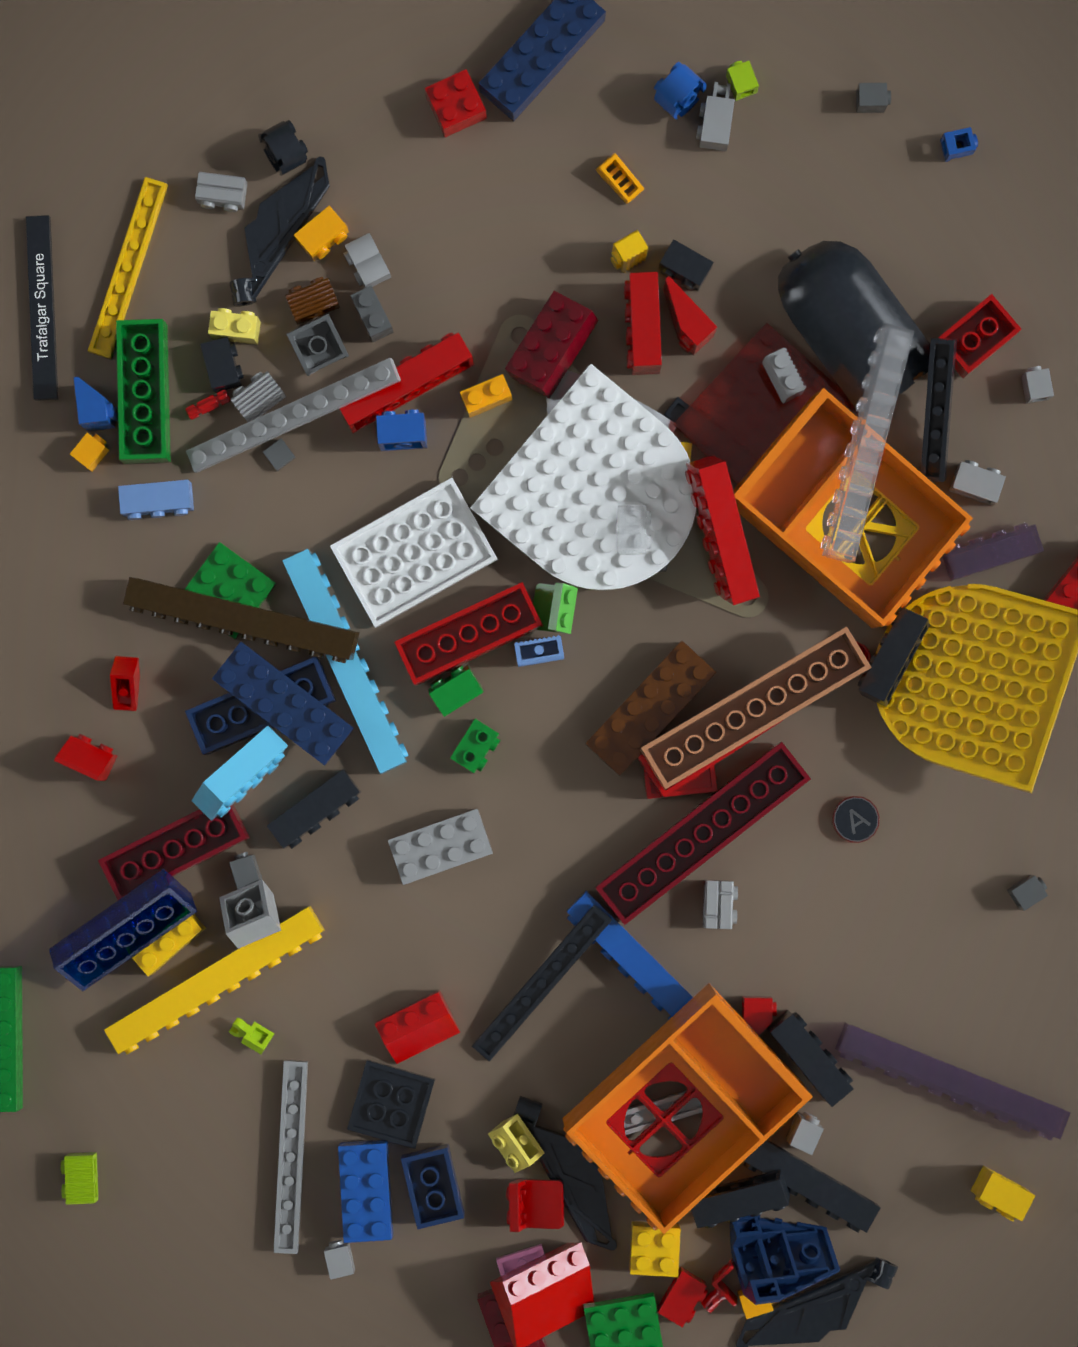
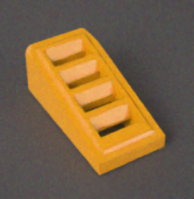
M616 153L609 156L595 169L626 204L644 190V187ZM614 164L616 167L608 173L606 169ZM620 170L622 174L614 180L612 176ZM627 178L629 181L620 187L618 184ZM633 184L635 188L626 195L624 191Z

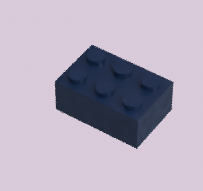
M449 1143L403 1154L401 1162L417 1230L464 1219L465 1211Z

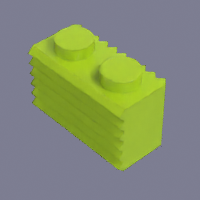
M97 1152L67 1154L64 1160L61 1161V1174H65V1184H62L61 1193L62 1198H66V1205L96 1203L98 1201Z

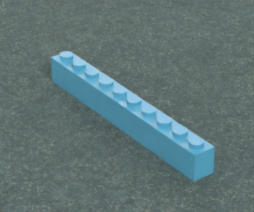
M306 549L282 560L309 620L350 629L346 617H340L337 609L340 608V604L336 596H331L327 589L331 585L326 574H320L318 566L321 563L317 554H311L310 550ZM357 643L354 659H346V663L333 661V656L325 655L380 774H383L407 763L405 757L409 756L404 744L399 745L395 737L399 735L394 722L389 723L386 717L389 711L384 700L381 702L378 700L376 693L379 692V689L374 679L370 681L366 674L370 670L365 659L360 660L356 652L360 650Z

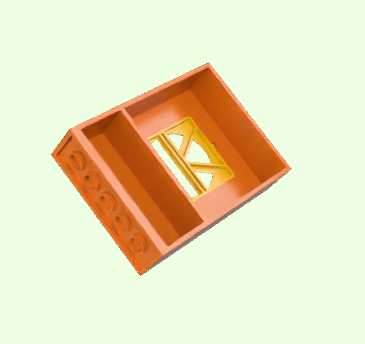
M825 388L811 396L733 489L739 514L871 628L889 626L897 617L895 612L899 607L904 608L912 598L909 595L914 589L919 590L926 582L924 577L929 571L933 572L941 564L939 559L944 553L947 555L956 545L954 541L959 535L962 537L970 529L969 523L973 519ZM847 490H863L878 497L833 551L825 538L822 526L826 506L836 495ZM886 504L894 516L896 526L871 521ZM864 530L896 537L891 551L878 562L874 561ZM856 539L865 561L864 564H855L842 558Z

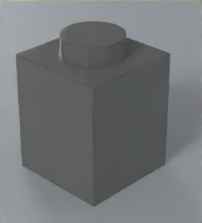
M859 83L856 89V112L884 113L887 106L891 104V91H887V83Z
M248 852L234 856L235 861L229 862L237 889L262 879L255 855L249 856Z
M1029 875L1007 890L1019 910L1022 911L1027 910L1048 896L1045 891L1047 889L1046 884L1040 877L1036 878L1034 875Z

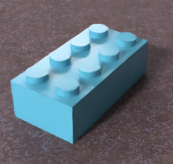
M267 726L207 778L191 801L211 821L217 815L223 817L231 809L230 806L234 802L238 803L241 801L251 787L254 789L263 780L262 777L267 773L271 774L279 766L278 763L285 757L283 752L288 745Z

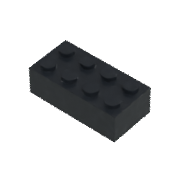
M787 1010L767 1027V1030L824 1100L833 1107L854 1090L850 1085L853 1080L841 1067L837 1069L835 1064L838 1061L827 1049L822 1050L819 1047L823 1043L811 1030L809 1032L806 1031L804 1027L807 1026V1023L797 1012L792 1014Z

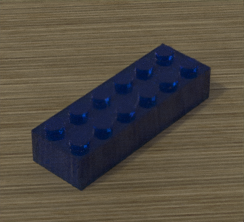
M162 869L51 947L49 952L54 969L81 991H85L195 914L197 909L191 893L165 869Z

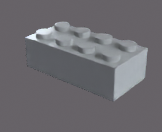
M478 809L388 840L403 885L493 854Z

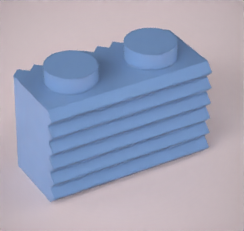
M553 635L552 638L548 637L547 639L544 637L543 639H534V641L529 640V642L525 640L524 643L521 641L514 644L518 667L564 659L562 640L559 635L557 637Z

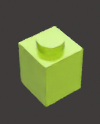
M750 61L732 63L729 66L730 68L727 69L726 78L728 83L731 84L730 88L735 101L756 94L759 84Z

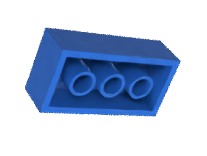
M388 1141L340 1142L338 1154L344 1243L392 1240L393 1219Z

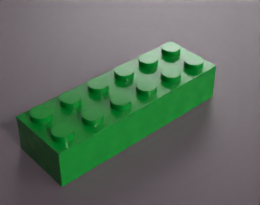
M164 319L116 320L119 460L124 464L171 462L168 325Z
M0 966V1112H17L23 1108L22 966Z

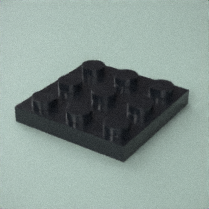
M367 1059L347 1130L416 1149L435 1078Z

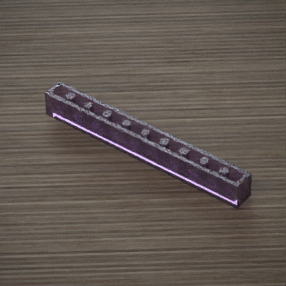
M846 1022L835 1048L841 1052L839 1056L844 1059L853 1061L854 1058L862 1060L861 1065L875 1070L877 1066L885 1070L883 1074L897 1079L898 1075L907 1078L906 1083L918 1088L920 1084L929 1087L928 1092L940 1097L942 1093L950 1095V1100L960 1105H964V1102L973 1105V1110L986 1114L987 1111L995 1113L994 1118L1008 1123L1009 1119L1018 1122L1016 1127L1028 1132L1033 1128L1040 1131L1039 1136L1051 1141L1053 1137L1061 1140L1071 1114L1063 1108Z

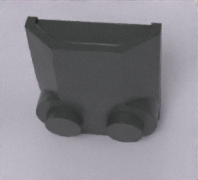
M328 313L286 333L307 376L349 356Z

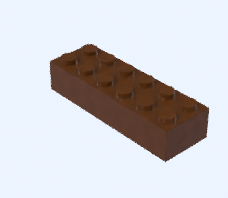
M681 641L585 745L620 776L642 753L640 748L652 742L716 674V671L685 642Z

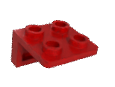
M517 1179L509 1183L506 1190V1198L509 1201L506 1219L507 1224L510 1225V1232H520L526 1228L561 1229L564 1226L562 1181Z

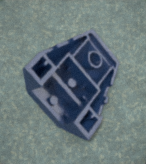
M760 1215L741 1217L739 1220L730 1223L731 1254L743 1295L755 1305L779 1302L840 1271L827 1227L801 1222L792 1224L782 1222V1219L779 1218L774 1220L760 1218Z

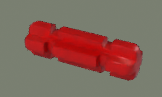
M223 389L217 392L216 396L206 397L196 402L197 405L194 406L192 404L186 407L185 410L188 417L193 420L200 417V413L204 415L218 408L221 403L222 405L229 403L230 397L227 391Z

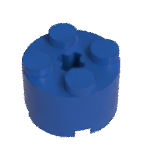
M677 62L670 70V74L665 79L661 78L655 84L656 94L654 100L674 119H677V115L683 117L699 101L698 93L700 91L704 93L707 85L687 65Z

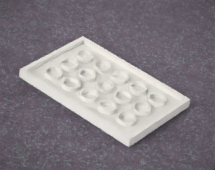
M453 478L448 479L330 546L375 628L498 560Z

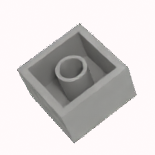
M262 879L219 897L226 935L238 949L281 931L274 894Z

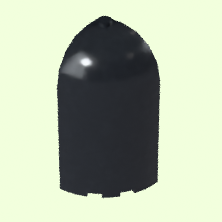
M822 241L806 248L802 252L798 249L788 256L790 261L783 266L778 275V292L782 305L792 323L863 419H866L887 405L888 401L897 394V391L902 394L915 383V379L928 372L930 343L872 263L857 248L841 241Z

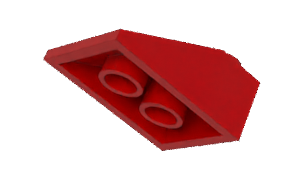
M668 276L665 279L663 291L677 337L680 340L679 345L685 352L688 353L690 351L695 355L714 337L717 326Z

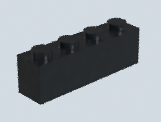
M902 608L900 613H895L897 617L891 623L892 628L890 632L885 633L880 641L882 647L878 654L874 653L870 659L869 664L872 668L869 669L867 674H863L858 682L859 691L862 696L887 707L930 626L927 618L906 608Z
M342 770L268 824L267 827L283 849L288 846L293 849L302 842L301 837L307 832L312 835L321 828L320 823L326 818L331 821L340 814L338 809L345 804L350 807L359 800L357 795L362 792L348 773Z
M780 1169L718 1185L695 1205L691 1212L697 1228H712L721 1222L727 1221L731 1223L739 1220L741 1217L749 1215L755 1217L765 1211L782 1210L789 1206L790 1194Z

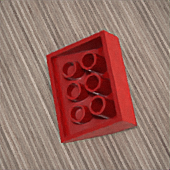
M581 1242L566 1243L490 1281L514 1347H526L585 1316L583 1304L594 1302L590 1265Z

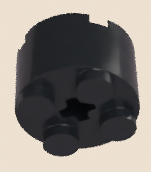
M290 120L286 122L281 121L258 134L260 143L265 141L266 147L264 152L276 172L280 170V176L303 165L307 160L306 153L308 149L303 140L298 141L294 134L296 129Z

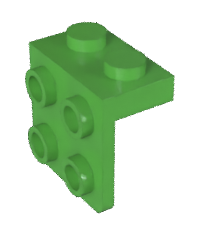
M539 583L536 585L533 605L543 627L537 630L571 634L577 587L564 583H555V585Z

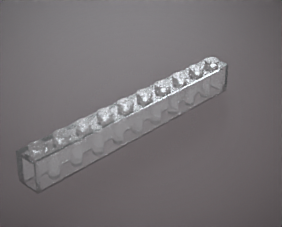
M886 323L881 329L878 328L875 334L874 342L877 345L875 352L872 351L869 357L868 365L871 366L870 372L866 374L863 380L862 388H865V391L857 404L856 410L859 411L858 419L854 420L850 433L853 434L852 442L848 443L845 450V457H847L846 465L842 466L839 473V480H841L840 488L836 489L833 496V503H835L834 511L830 512L827 519V526L830 527L828 534L824 535L822 539L821 549H824L822 556L846 563L854 562L856 559L914 334L913 330Z

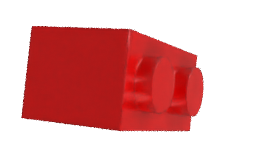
M680 1267L678 1277H674L657 1306V1312L683 1328L685 1323L689 1324L696 1312L693 1309L697 1302L701 1303L708 1292L706 1290V1282Z

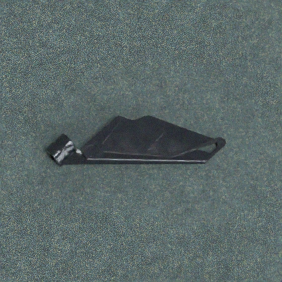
M318 157L312 167L261 202L257 218L245 227L252 278H239L230 281L234 306H247L257 302L258 294L295 240L294 234L305 225L330 187L324 157ZM318 166L323 167L324 176L314 183Z
M520 1096L514 1115L518 1114L544 1151L539 1161L550 1180L562 1181L563 1203L584 1240L608 1250H615L617 1242L611 1234L603 1178L598 1171L599 1167L594 1162L589 1163L581 1152L583 1150L579 1145L573 1146L565 1135L536 1125L542 1103ZM595 1229L609 1240L607 1244L597 1241Z
M876 1257L874 1261L773 1306L774 1311L746 1319L736 1347L820 1342L830 1331L846 1330L867 1280L882 1288L889 1289L898 1266L885 1259ZM759 1329L746 1343L743 1341L746 1331Z

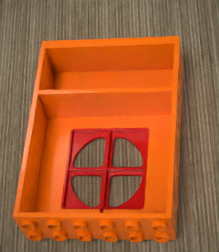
M708 983L562 1118L565 1126L563 1130L566 1132L565 1137L573 1146L578 1144L583 1150L581 1153L589 1163L594 1161L599 1167V1173L606 1180L610 1178L615 1183L614 1188L622 1197L625 1195L629 1197L632 1201L630 1204L639 1214L643 1212L647 1217L646 1221L655 1231L659 1229L665 1234L813 1096L796 1074L715 988ZM674 1081L684 1084L687 1087V1091L665 1111L660 1110L645 1094L647 1087L659 1082ZM692 1098H697L702 1106V1120L696 1135L689 1139L676 1127L671 1119ZM638 1099L655 1116V1121L637 1138L630 1140L625 1134L624 1121L631 1102ZM661 1127H665L682 1145L679 1151L666 1156H649L640 1151L641 1145Z

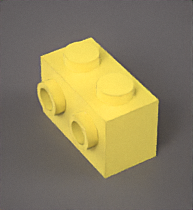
M218 308V311H211L208 334L214 340L228 337L230 342L258 345L261 322L253 312L241 311V314L232 313V310Z
M518 1114L502 1121L488 1133L493 1145L500 1151L507 1165L512 1168L514 1173L531 1166L544 1154V1151Z

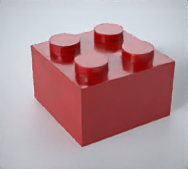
M467 69L424 88L426 98L445 138L487 119L486 109Z

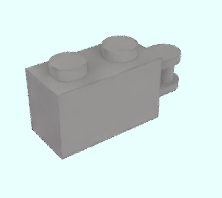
M714 82L713 95L707 96L706 103H701L699 117H703L702 126L698 125L696 139L700 140V148L727 151L735 99H729L731 84L727 83V86ZM717 94L725 95V98L716 97V95H717Z

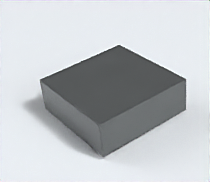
M282 438L263 451L277 471L296 458Z

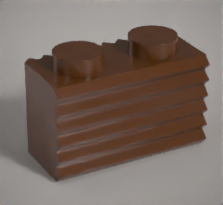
M318 277L310 282L311 285L304 288L302 286L293 287L289 290V294L285 295L297 325L340 308L329 278Z

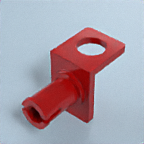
M733 1259L728 1261L713 1275L712 1285L715 1289L701 1302L704 1308L708 1307L707 1311L709 1313H712L724 1300H727L733 1307L737 1305L738 1297L722 1281L733 1270Z

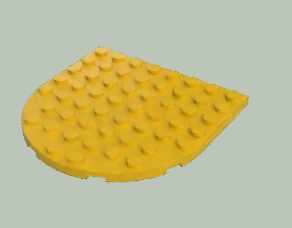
M981 584L947 586L923 595L909 604L906 609L927 618L930 626L887 707L877 703L885 724L902 745L926 761L1032 794L1078 654V610L998 587ZM891 624L888 626L885 633L890 632L892 628ZM880 643L878 645L876 654H878L880 648L882 647Z

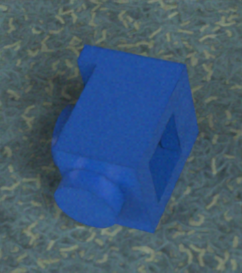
M971 127L946 132L940 139L945 162L973 155L978 147L977 136L972 133ZM956 143H961L963 148L957 149Z

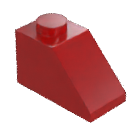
M115 656L110 672L113 709L137 711L140 683L139 658Z
M742 996V1018L760 1035L772 1023V1016L777 1015V1004L773 1002V998L770 996Z

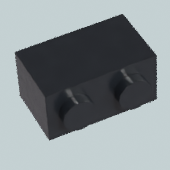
M673 239L659 263V269L662 270L661 273L664 276L680 280L683 287L691 291L693 289L699 291L714 262Z
M228 337L200 344L212 390L217 393L223 389L228 390L242 386L240 379H243L244 375L241 365H236L235 357L238 356L235 342L231 343Z

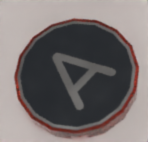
M851 796L843 799L836 805L832 816V824L835 832L842 839L848 842L860 843L869 840L876 833L879 827L880 816L877 808L870 800L864 797Z

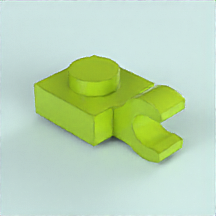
M238 1017L229 1031L235 1037H243L241 1043L260 1055L274 1036L273 1032L255 1021L250 1026Z

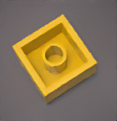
M984 1165L970 1190L976 1195L975 1200L990 1210L996 1207V1211L1001 1213L1000 1215L1013 1222L1015 1218L1023 1221L1035 1198V1195L1025 1187Z
M632 1221L630 1274L678 1277L680 1225L676 1223L663 1234L659 1229L655 1231L648 1222Z

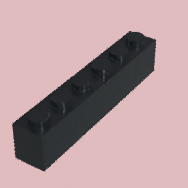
M931 338L921 473L931 482H944L946 480L957 339Z
M766 1140L744 1160L743 1165L753 1172H756L758 1169L763 1173H769L781 1169L789 1193L797 1196L798 1193L806 1197V1203L815 1208H818L820 1205L827 1209L826 1214L837 1221L839 1218L844 1219L848 1222L846 1226L858 1233L860 1229L866 1233L868 1232L881 1209L877 1203L769 1140Z

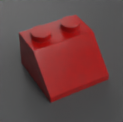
M80 733L78 737L70 736L56 755L54 761L97 781H106L118 755L112 753L113 748L102 743L98 747L91 743V738Z

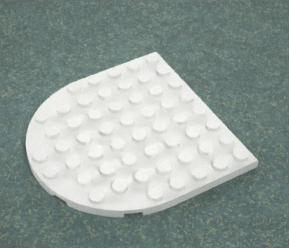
M592 364L588 366L470 507L549 574L565 583L591 590H614L629 587L658 573L682 548L689 535L696 513V507H694L691 500V493H693L692 485L688 484L685 476V471H687L686 463L691 461L681 442L660 420Z

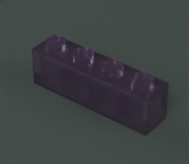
M1027 523L1014 526L1015 531L1006 533L1005 529L992 533V538L984 540L983 536L969 541L970 545L961 547V544H956L951 552L947 555L945 553L942 555L950 581L1043 552L1044 549L1036 525L1028 526Z

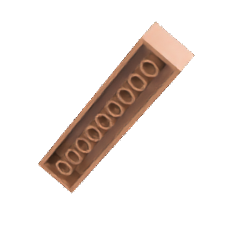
M845 627L640 748V751L663 790L872 667L848 627Z

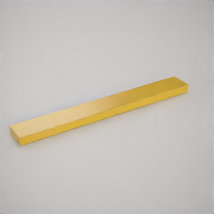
M148 177L144 178L88 348L89 353L108 359L112 358L117 343L116 320L125 319L168 188L167 183Z

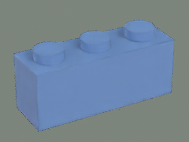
M189 480L118 486L120 514L127 517V520L142 519L141 515L161 518L165 517V513L173 512L174 516L188 515V511H194L192 483Z

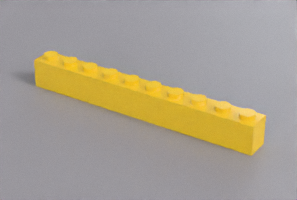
M309 906L280 924L281 931L237 949L104 1029L116 1052L120 1054L125 1051L126 1055L139 1048L138 1042L143 1039L146 1042L151 1041L159 1036L158 1030L163 1027L169 1030L180 1023L178 1018L185 1014L189 1018L199 1012L198 1006L206 1002L209 1006L221 999L218 995L221 992L227 990L228 993H231L241 987L239 984L241 980L246 977L248 981L254 979L261 974L259 971L261 968L267 965L270 969L282 962L280 957L286 953L290 957L302 950L300 945L306 941L312 944L322 938L320 933L325 931L312 907Z

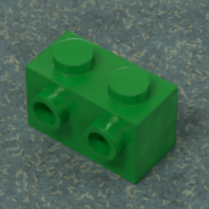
M468 664L464 667L462 665L457 666L450 671V676L442 679V677L438 678L430 684L431 688L428 689L429 695L444 717L484 692Z
M475 718L450 759L474 774L477 770L481 772L488 761L485 756L489 750L494 752L501 741L497 738L499 733Z

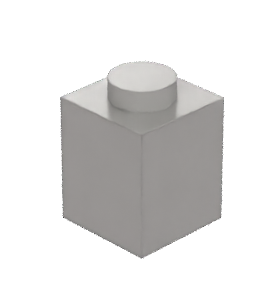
M1041 366L1031 367L1021 376L1026 404L1049 400L1054 396L1049 368L1041 369Z
M335 1240L328 1243L329 1246L325 1248L324 1255L330 1280L354 1274L355 1265L350 1243H343V1240Z

